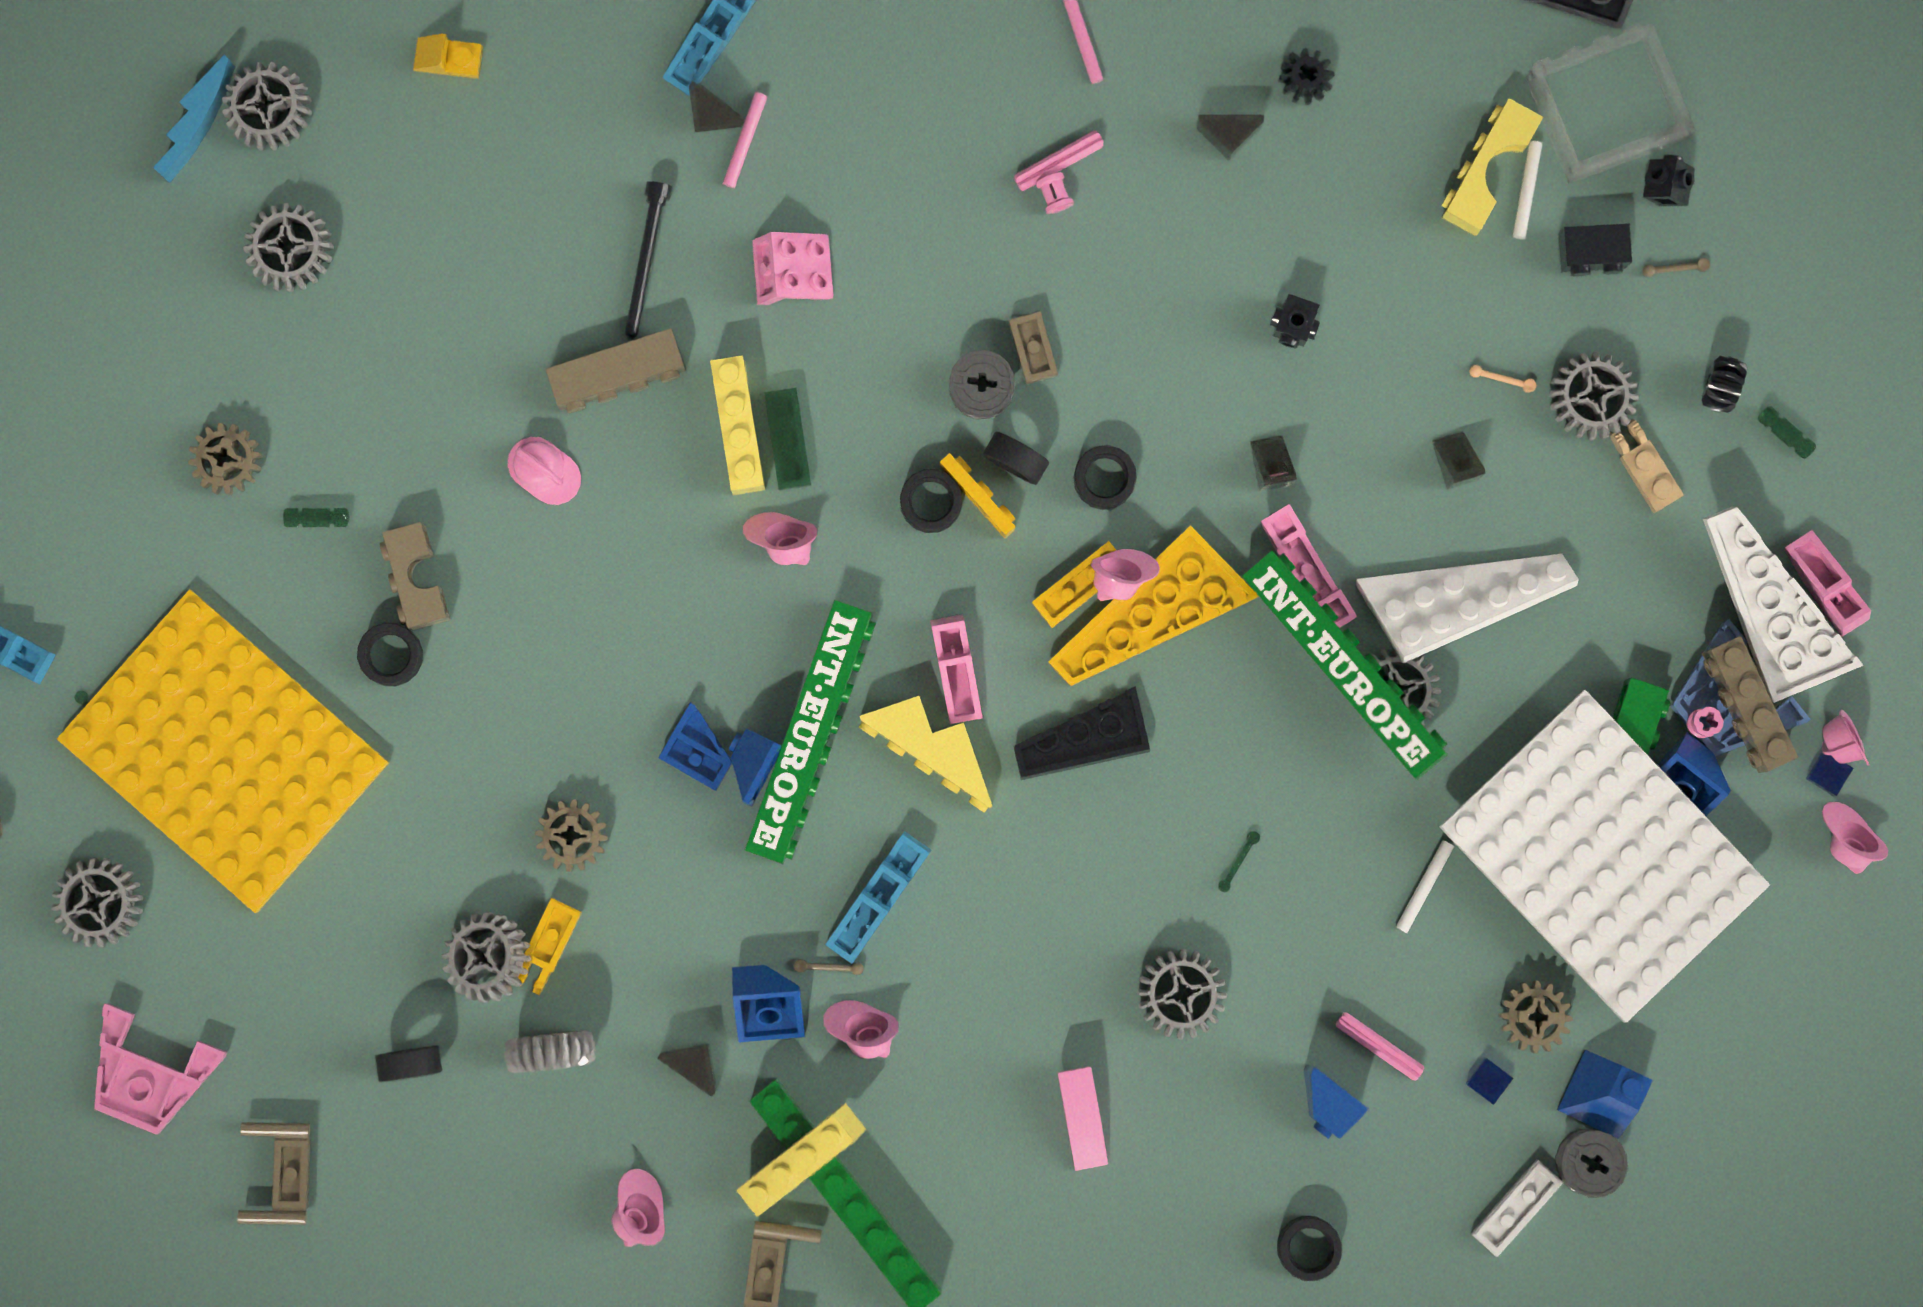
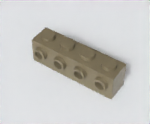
M1739 636L1703 652L1702 655L1705 659L1703 660L1704 667L1717 684L1719 699L1723 706L1728 708L1733 718V728L1737 736L1742 738L1747 748L1746 755L1752 767L1757 769L1758 773L1768 772L1798 758L1742 637Z

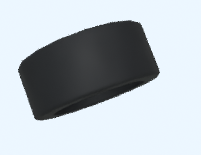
M1001 432L994 433L983 452L988 460L1000 468L1034 485L1038 484L1049 465V461L1041 454Z
M1103 445L1095 446L1083 454L1077 462L1073 479L1075 490L1081 500L1090 507L1105 510L1116 508L1126 502L1134 490L1137 476L1135 465L1128 454L1120 448ZM1104 458L1114 460L1124 471L1122 488L1114 495L1106 497L1093 493L1086 484L1085 477L1091 463Z
M923 469L912 474L904 483L900 494L901 512L905 520L914 529L925 533H939L949 528L958 519L962 508L961 490L956 480L948 473L938 469ZM923 483H939L947 489L950 495L951 504L949 510L943 517L937 520L921 518L912 507L911 498L913 493Z
M382 623L373 626L362 636L358 644L357 660L361 671L370 680L383 686H399L408 683L417 675L422 665L423 650L419 639L411 630L397 623ZM387 635L403 639L410 652L406 667L394 674H384L378 671L371 660V649L374 643Z
M438 1045L394 1051L375 1056L379 1082L403 1080L442 1072Z
M1300 1216L1289 1221L1281 1230L1277 1240V1254L1282 1266L1292 1276L1303 1281H1319L1330 1276L1338 1267L1342 1257V1242L1338 1232L1327 1221L1316 1216ZM1303 1229H1316L1320 1231L1329 1243V1253L1326 1260L1315 1268L1299 1266L1290 1254L1292 1238Z

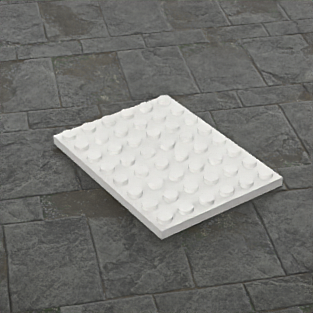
M1583 690L1439 826L1624 1023H1627L1770 886L1764 877L1586 690Z

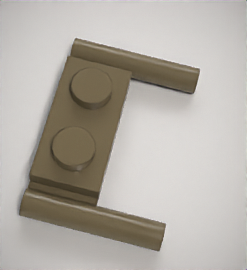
M242 1122L241 1136H275L272 1211L239 1210L238 1224L306 1225L309 1200L310 1124Z
M755 1221L744 1307H778L787 1239L820 1243L822 1230Z

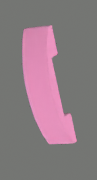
M1290 504L1261 520V524L1278 556L1284 553L1296 567L1292 571L1294 576L1299 581L1306 578L1318 592L1313 596L1318 604L1322 606L1327 603L1339 617L1335 621L1337 626L1340 628L1357 617L1356 613L1342 590L1337 588L1305 535L1304 527Z

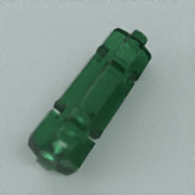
M1772 406L1766 407L1760 413L1758 421L1766 428L1770 426L1772 428L1771 432L1788 447H1794V452L1801 458L1806 459L1816 449V444L1808 437H1802L1803 433L1785 417L1780 418V413Z
M286 508L283 513L284 526L287 528H298L299 524H303V528L330 527V524H334V527H347L349 524V512L347 508H334V511H330V508H302V511H298V508Z

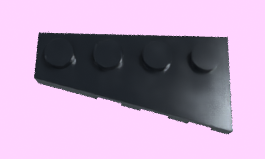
M1136 687L1125 691V693L1113 699H1108L1098 704L1097 707L1083 714H1078L1054 728L1051 727L1015 745L1014 752L1020 779H1030L1150 752Z

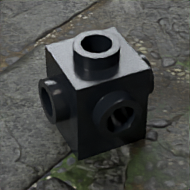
M1667 154L1664 155L1663 159H1650L1648 171L1644 179L1643 198L1658 206H1688L1691 188L1694 184L1695 168L1683 162V158L1677 155Z
M1288 294L1283 307H1276L1270 323L1271 326L1276 327L1273 336L1279 338L1278 342L1284 346L1297 348L1300 345L1304 347L1308 339L1314 340L1319 328L1320 321L1315 320L1320 304ZM1291 321L1297 322L1299 326L1294 325Z

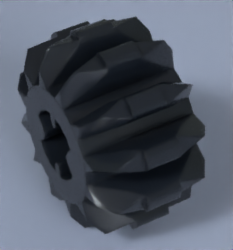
M1303 48L1300 57L1292 52L1289 55L1290 62L1282 63L1280 69L1284 73L1279 75L1278 81L1282 84H1287L1282 90L1284 95L1292 91L1295 93L1292 102L1297 103L1300 96L1304 97L1305 104L1310 105L1312 96L1316 100L1322 101L1324 98L1323 91H1331L1333 85L1328 80L1333 79L1335 73L1332 70H1325L1331 63L1329 59H1324L1321 62L1318 60L1321 54L1320 51L1316 50L1313 57H1309L1308 49ZM1302 72L1305 75L1311 73L1313 75L1311 81L1307 78L1302 80L1300 78Z
M1719 356L1716 358L1710 368L1701 399L1703 406L1709 407L1713 411L1725 413L1735 409L1747 375L1746 363L1730 356Z

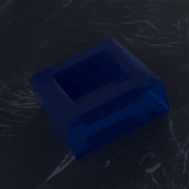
M1822 752L1806 779L1832 796H1837L1854 768L1846 763L1840 764L1832 755H1824Z
M1484 1058L1466 1082V1085L1494 1105L1514 1078L1488 1058Z

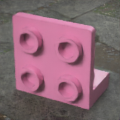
M770 232L752 240L757 305H770L782 299L829 300L833 298L829 238L827 234Z

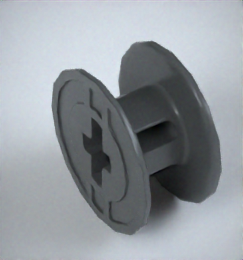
M988 350L972 351L962 356L953 366L949 378L950 397L955 407L965 416L977 420L991 419L1001 414L1010 404L1015 388L1014 373L1009 363L999 354ZM978 378H985L987 385L997 387H986L985 392H979L977 385L967 384V382L978 383Z
M1579 1129L1569 1134L1559 1145L1555 1157L1556 1171L1561 1181L1571 1191L1590 1198L1605 1197L1615 1192L1624 1182L1628 1171L1627 1155L1622 1144L1612 1135L1595 1129ZM1584 1155L1590 1158L1596 1156L1594 1161L1603 1166L1602 1170L1599 1171L1593 1168L1586 1170L1589 1165L1580 1161L1581 1156Z

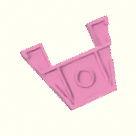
M105 1003L102 1010V1016L104 1017L103 1029L100 1034L101 1054L100 1066H98L94 1109L151 1133L159 1134L223 1061L228 1052L202 1041H197L185 1071L181 1072L123 1048L122 1045L135 1014Z

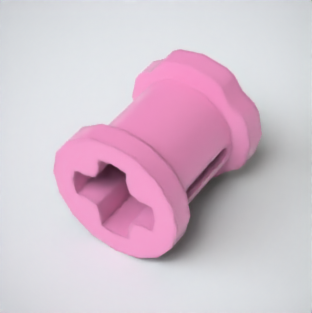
M1063 172L1045 176L1035 183L1037 188L1042 190L1047 203L1045 208L1047 214L1057 213L1074 204L1073 198L1068 197L1062 181L1064 179Z
M1705 707L1691 712L1687 718L1686 725L1688 731L1694 737L1706 738L1719 733L1723 727L1724 720L1719 710L1714 707ZM1707 716L1706 721L1711 726L1703 729V723L1699 722V718Z

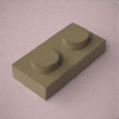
M1041 311L1010 319L1009 325L1026 385L1058 376Z

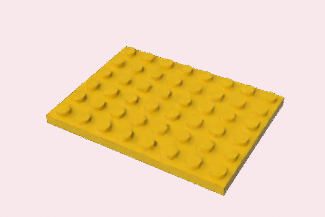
M191 589L187 591L57 738L60 743L254 913L260 911L390 763Z

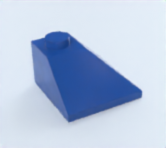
M746 728L743 734L737 732L729 750L733 751L731 761L742 801L752 807L777 761L781 745Z
M1688 732L1665 754L1657 765L1705 816L1731 792L1714 753Z
M767 965L732 967V993L739 1042L805 1037L799 985Z
M1584 1050L1557 1110L1619 1139L1640 1110L1653 1080L1625 1066Z
M1307 1064L1304 1068L1309 1116L1316 1121L1313 1128L1327 1139L1332 1134L1341 1139L1365 1115L1368 1108L1316 1067Z

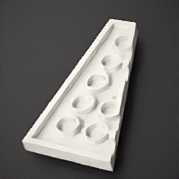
M1732 506L1703 518L1756 667L1772 703L1863 666L1857 656H1854L1845 645V641L1824 619L1825 616L1797 581L1784 569L1778 557L1772 554L1761 540L1762 537L1738 507Z
M1563 554L1361 578L1356 579V587L1399 658L1405 663L1577 586L1579 579Z

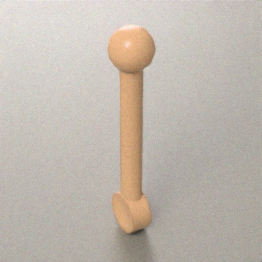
M1473 365L1469 370L1470 375L1475 378L1483 376L1522 387L1528 393L1536 389V382L1533 379L1522 381L1482 370L1479 365Z

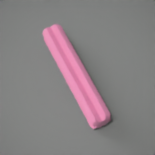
M1092 131L1015 174L1014 180L1021 191H1025L1036 185L1035 183L1041 178L1057 173L1102 148L1104 143L1100 134L1097 131Z
M1344 1012L1337 1020L1336 1027L1411 1080L1416 1081L1423 1073L1424 1066L1349 1013Z

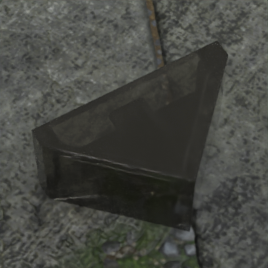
M693 78L691 80L689 92L695 133L737 128L745 123V118L696 79Z
M1198 115L1196 129L1223 156L1230 160L1262 128L1264 115Z
M1463 431L1432 441L1447 490L1477 481L1486 474L1483 464Z
M1283 436L1250 441L1259 491L1292 486L1297 477Z
M710 1043L664 1051L657 1057L658 1060L709 1096L713 1097L717 1092Z

